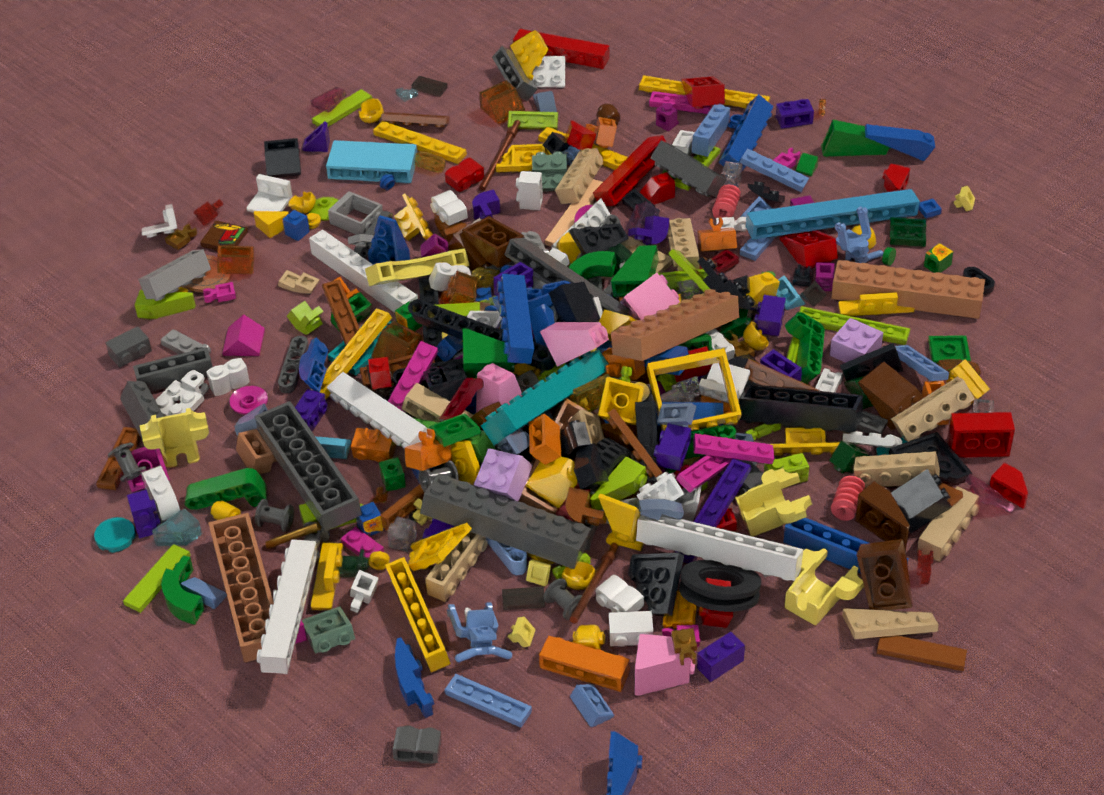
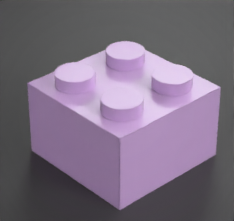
M850 318L831 339L830 356L846 363L882 347L883 332Z
M488 448L474 486L519 501L533 465L523 456Z

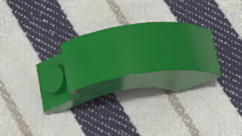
M597 251L588 253L576 259L569 268L586 280L596 276L613 278L616 266L615 252Z
M183 555L180 561L175 564L173 570L166 568L161 584L169 611L176 618L195 625L204 611V605L201 596L186 592L180 586L182 582L189 579L194 571L191 557Z

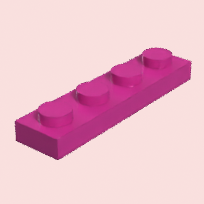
M652 91L649 100V106L656 108L664 103H671L673 108L681 111L708 114L712 109L710 106H704L703 109H694L688 103L686 95Z
M420 341L388 402L404 413L406 411L402 410L405 396L416 383L421 385L424 379L423 372L430 368L438 353L437 347Z
M694 434V453L773 464V445Z
M706 455L681 472L676 480L691 493L727 468L732 458Z

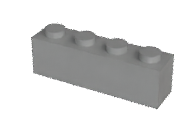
M203 249L192 250L138 280L146 299L158 301L165 298V294L178 291V287L181 285L186 286L192 283V279L205 276V272L211 270V267Z

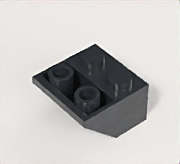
M298 138L264 141L267 176L278 178L301 175Z
M451 362L439 368L432 367L423 372L429 390L448 401H451L462 382L467 378L460 362Z

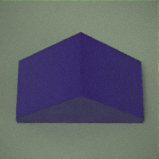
M326 121L304 139L303 151L328 152L330 137Z

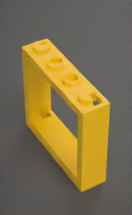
M725 348L648 363L646 370L657 415L659 416L662 401L655 375L719 363L731 413L693 420L692 424L688 425V428L694 431L699 430V428H710L724 423L726 425L737 423L742 414ZM660 424L661 432L666 430V425Z

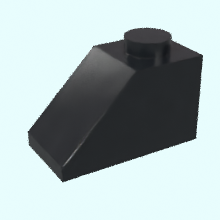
M595 443L576 452L574 473L580 489H593L609 481Z

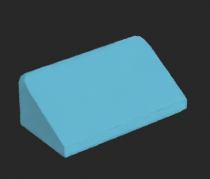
M785 275L778 279L780 283L776 296L786 298V310L806 304Z

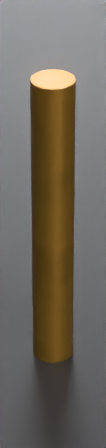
M319 522L268 540L265 542L267 549L319 531L321 530V525Z

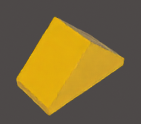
M254 211L256 227L271 238L284 231L283 218L289 214V211Z

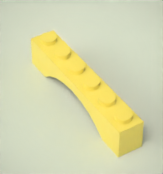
M464 248L412 260L377 263L365 268L369 286L430 276L436 263L446 262L452 266L464 265L468 267L469 262Z

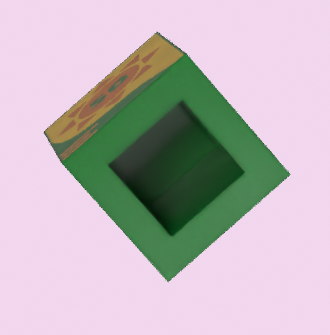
M941 243L937 244L925 253L924 267L933 273L943 272L952 265L954 251Z
M410 302L395 310L396 324L405 328V333L408 335L422 327V324L417 323L408 310Z

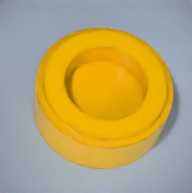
M382 551L372 552L369 556V565L376 570L386 569L385 565L390 561L389 555Z

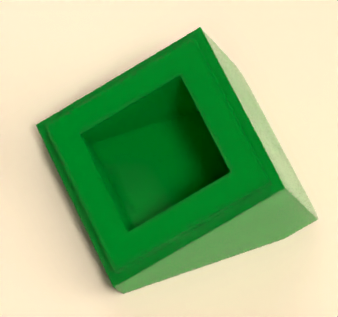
M802 153L796 172L812 176L818 167V157Z

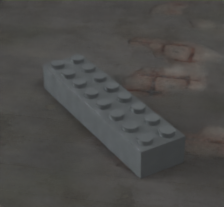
M291 401L254 416L258 432L324 531H328L362 515L359 498Z
M438 473L424 493L420 514L453 526L468 523L472 528L470 531L472 533L571 569H575L585 551L591 531L590 527L582 523L573 522L562 516L548 513L543 509H537L523 502L509 499L504 495H498L487 489L473 486L467 482L459 481Z

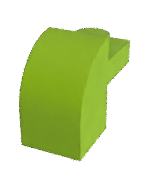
M306 301L293 308L286 316L293 326L303 334H309L323 324L320 321V315L323 313V310L320 306L312 310Z

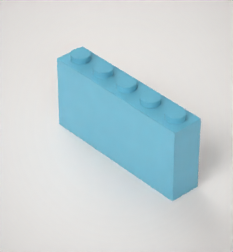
M334 140L326 164L328 179L380 182L384 175L392 174L394 180L398 183H412L418 158L417 145Z

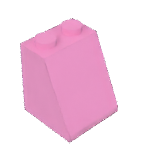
M656 273L623 297L620 303L629 308L628 313L632 318L642 320L644 316L656 314V311L665 310L670 305H677L680 302L678 300L680 297L674 289L670 290L666 285L668 284L666 278L662 274L659 276Z
M556 322L540 331L557 366L587 353L609 340L607 330L600 322Z
M493 363L485 366L483 370L477 373V378H481L484 381V386L482 389L477 390L476 413L482 408L498 401L501 405L505 403L510 405L509 401L517 395L523 397L513 373Z
M640 634L635 664V695L640 696L689 683L690 674L695 673V664L692 663L691 658H685L684 665L681 666L679 662L680 653L675 654L672 637Z

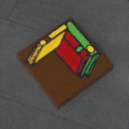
M216 220L201 240V247L233 254L247 234L248 229L244 226Z

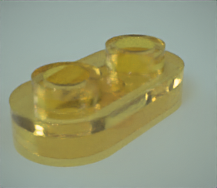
M425 151L416 153V166L433 172H441L445 169L446 164L443 157Z
M476 268L471 274V280L479 287H491L494 289V277L500 274V270Z

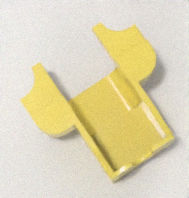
M187 408L185 413L160 418L152 415L148 423L140 425L144 446L148 449L160 448L165 467L168 468L177 466L176 456L180 453L187 455L189 464L198 462L200 457L197 441L206 438L209 434L205 412L196 413L191 408Z
M783 468L776 471L773 469L766 471L761 477L762 485L751 488L744 494L735 497L739 513L752 537L784 524L806 518V509L812 505L809 495L792 502L789 500L785 501L781 489L799 483L800 479L797 472L787 473Z
M824 548L820 551H810L808 549L803 551L801 572L786 591L785 608L815 626L840 598L851 600L864 587L863 580L857 575L859 568L853 566L845 576H842L833 587L818 580L815 576V569L827 557V550Z

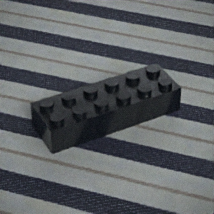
M748 384L739 397V406L742 414L740 420H745L747 423L764 422L766 425L783 424L785 427L802 426L804 429L821 428L824 431L840 430L843 433L856 432L863 417V395Z

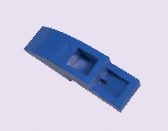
M317 337L311 340L308 351L301 356L299 374L301 379L313 391L320 392L327 370L324 363L329 349Z
M400 637L397 639L395 647V664L402 696L407 706L416 703L424 717H430L433 715L432 706L434 705V700L431 694H426L424 690L425 687L421 679L423 667L418 658L414 659L411 646L405 644Z

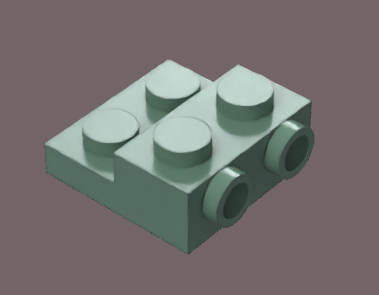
M538 152L536 155H532V172L542 173L543 192L555 191L567 172L566 154L554 152L553 155H546L544 152Z
M340 606L302 620L309 644L315 654L327 652L330 648L338 645H347L355 639L352 624Z

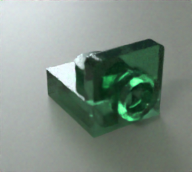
M360 549L359 556H342V567H339L340 577L356 578L359 570L365 572V570L369 569V557H366L365 550Z

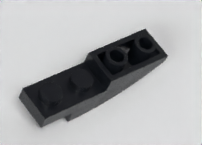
M702 257L697 261L707 273L703 281L710 289L718 293L729 292L730 295L738 296L739 307L754 312L758 310L754 305L756 303L754 299L744 293L743 290L745 288L739 281L728 280L724 273H719L716 269L717 264L711 258Z

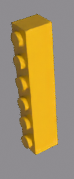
M405 557L386 564L385 566L430 671L434 672L450 665L445 647Z

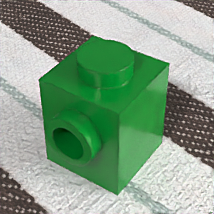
M398 457L379 462L380 474L386 492L406 487L404 472Z

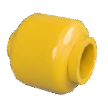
M581 625L573 632V643L601 649V646L605 644L604 631L601 632L598 625Z

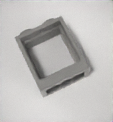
M348 191L328 210L329 222L353 234H365L383 211L382 204ZM355 209L368 216L360 222L346 215Z

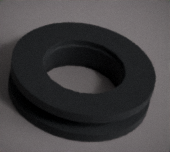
M714 560L693 561L686 564L681 570L679 592L685 600L696 606L715 611L736 612L750 609L759 601L761 578L753 570H744L741 567L724 565ZM706 578L731 581V586H716L705 582Z

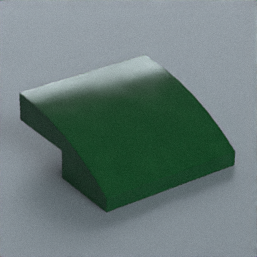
M890 217V245L926 247V219Z

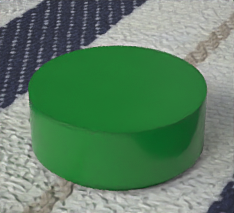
M887 247L882 255L883 264L888 266L893 264L896 257L895 248Z

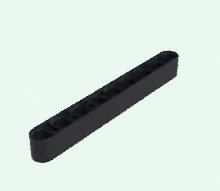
M419 299L411 301L408 305V310L414 320L432 329L463 340V329H469L502 341L503 330ZM533 342L534 352L531 364L527 365L543 371L551 370L555 366V361L546 346Z

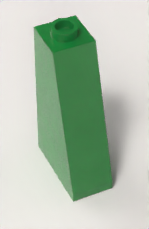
M832 120L821 144L822 155L825 157L886 155L888 150L891 149V147L866 138L865 126L838 120Z
M657 245L638 246L611 280L613 297H625L656 273L659 262Z

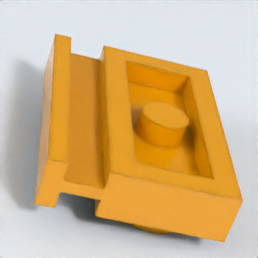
M677 590L673 615L663 616L662 625L664 628L673 627L677 629L678 625H695L697 606L685 600L679 590Z

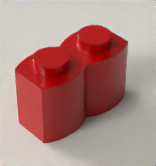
M472 158L464 159L458 165L449 168L445 172V182L457 192L467 190L471 184H476L485 177L484 167Z

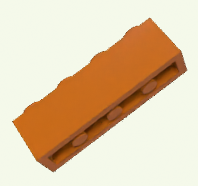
M548 635L539 654L541 669L619 692L622 691L630 673V659L621 655L604 652L601 649H594L566 641L560 637Z

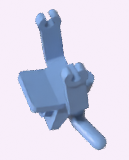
M860 206L857 208V214L862 234L858 235L849 229L846 230V225L838 222L835 224V229L838 233L836 244L845 251V260L852 261L855 259L856 263H867L870 260L882 257L883 251L878 250L867 253L869 251L867 240L871 237V229L867 216L868 210L866 207L862 208Z
M491 602L485 603L486 607H484V610H469L467 612L466 627H462L455 605L448 604L447 615L450 617L456 635L460 638H467L471 642V649L455 656L456 662L465 661L476 655L493 654L505 659L512 658L513 654L511 651L492 646V640L497 639L496 633L499 624Z

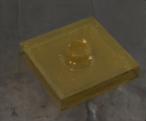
M605 374L573 389L575 404L589 412L599 408L605 379L610 377L609 374Z

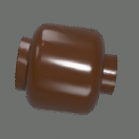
M606 103L601 105L596 113L597 119L598 117L613 119L616 126L621 119L620 113L613 104Z

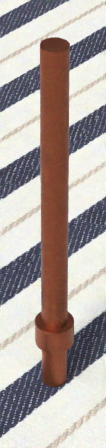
M515 120L512 127L508 129L503 144L479 186L481 191L486 190L496 171L497 163L500 164L512 139L516 137L517 130L521 124L519 120Z
M612 543L608 551H605L602 555L598 569L570 617L572 623L576 624L605 571L613 563L615 553L619 548L616 543Z

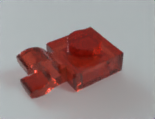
M220 199L212 205L207 201L193 213L204 226L218 216L216 210L224 204Z
M918 550L917 558L919 563H917L916 574L920 576L921 584L929 585L934 552L930 550L929 555H922V550Z

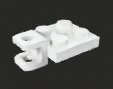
M191 370L181 379L182 383L175 380L155 400L164 417L185 413L187 408H191L194 411L205 400L203 395L207 392L208 385L203 382L205 379L203 374L196 370ZM180 400V402H181L180 404L176 403V404L174 405V402Z

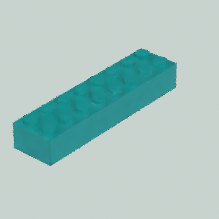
M597 349L592 353L591 351L584 353L580 356L581 360L577 357L569 363L570 367L566 364L557 371L558 375L555 372L545 378L547 382L544 380L539 381L533 386L534 390L531 387L521 393L523 397L517 395L509 401L510 405L505 403L496 409L498 413L494 411L485 417L487 421L481 427L495 446L511 433L524 427L530 421L538 418L604 374L608 362L600 350Z

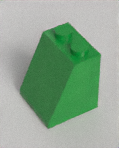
M463 329V365L467 378H477V373L492 363L509 372H515L514 363L508 362L507 354H504L505 342L469 329Z

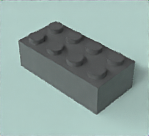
M662 140L651 156V159L655 161L654 165L668 171V174L681 179V182L695 188V191L707 197L711 195L717 197L720 188L727 180L680 149Z

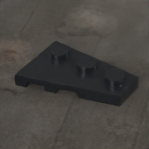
M620 223L601 225L599 227L589 226L580 229L571 228L569 230L582 255L597 251H608L629 239Z
M894 343L840 365L846 381L866 376L882 362L888 364L897 373L903 372Z

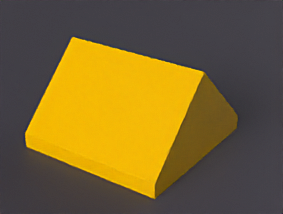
M606 377L598 416L607 420L610 418L608 412L615 408L626 424L636 425L635 402L642 401L644 386Z

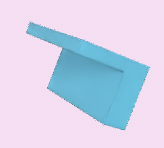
M315 436L330 458L347 459L351 447L350 439Z

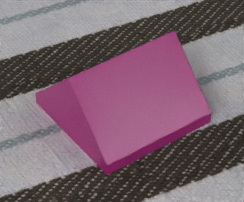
M243 314L228 327L223 356H260L265 328Z
M142 447L130 451L139 468L145 466V471L161 466L167 479L170 480L160 449ZM141 475L127 481L131 493L145 488Z

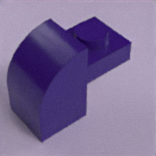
M494 189L482 192L473 199L474 220L478 218L482 220L488 216L493 218L492 215L500 213V200Z
M659 216L645 217V228H631L628 230V236L635 237L634 240L643 241L646 245L658 244L667 236L669 218Z

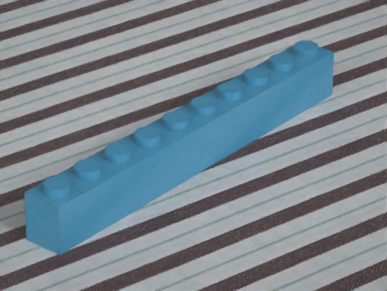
M912 189L754 211L747 213L745 227L753 240L835 228V224L838 222L844 223L846 226L860 224L857 214V208L860 206L867 208L869 222L889 220L890 217L903 218L916 216L920 201Z

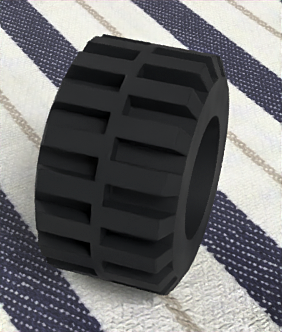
M603 438L596 444L608 477L625 457L632 458L629 449L610 438Z

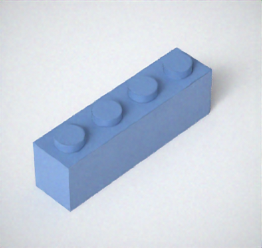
M714 104L693 134L692 153L708 157L728 127L730 118L729 107Z

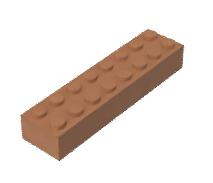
M838 260L831 299L844 301L859 300L860 295L897 292V306L910 307L917 311L980 319L985 279Z
M713 289L705 290L702 294L693 295L691 299L682 300L677 305H670L665 310H658L656 314L644 316L642 320L632 321L628 326H621L618 330L611 332L613 355L643 361L739 318L738 296L730 295L729 292L718 293Z
M244 513L209 522V528L245 663L256 660L258 650H262V634H266V620L270 619L269 609L270 605H274L250 516L249 513Z

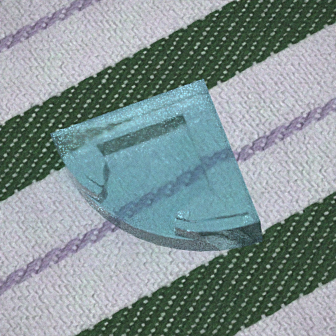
M399 88L396 89V95L406 102L417 97L418 91L412 88L411 90Z

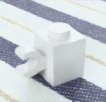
M361 570L358 571L350 591V596L354 598L351 604V611L358 613L362 602L370 603L378 585V577Z

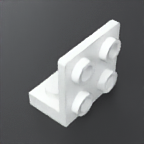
M565 56L543 57L540 66H535L533 70V83L536 88L565 87Z
M259 174L256 177L258 193L247 206V211L253 213L254 211H283L292 198L290 181Z
M172 204L165 205V210H163L165 223L142 228V236L146 235L147 238L157 236L158 232L164 231V234H168L177 229Z
M719 363L712 364L707 379L701 378L699 383L701 395L729 403ZM729 364L739 402V397L743 393L750 376V370Z
M665 472L656 478L658 482L655 484L648 483L638 489L640 493L637 497L639 500L665 499L675 501L685 493L674 478V473L669 474Z

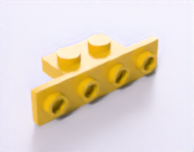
M404 193L402 196L407 206L399 211L394 218L405 239L409 241L421 232L423 238L427 240L433 233L427 228L429 225L422 218L423 213L416 207L418 205L413 197L409 198Z
M897 292L860 295L859 300L838 302L840 314L847 316L914 312V308L897 306Z
M785 428L786 444H770L773 445L774 456H780L783 453L794 455L803 452H811L812 455H820L823 452H831L833 454L839 443H826L825 431L821 428Z
M343 543L322 544L311 602L312 610L332 609L336 583H339L340 579L339 567H342Z

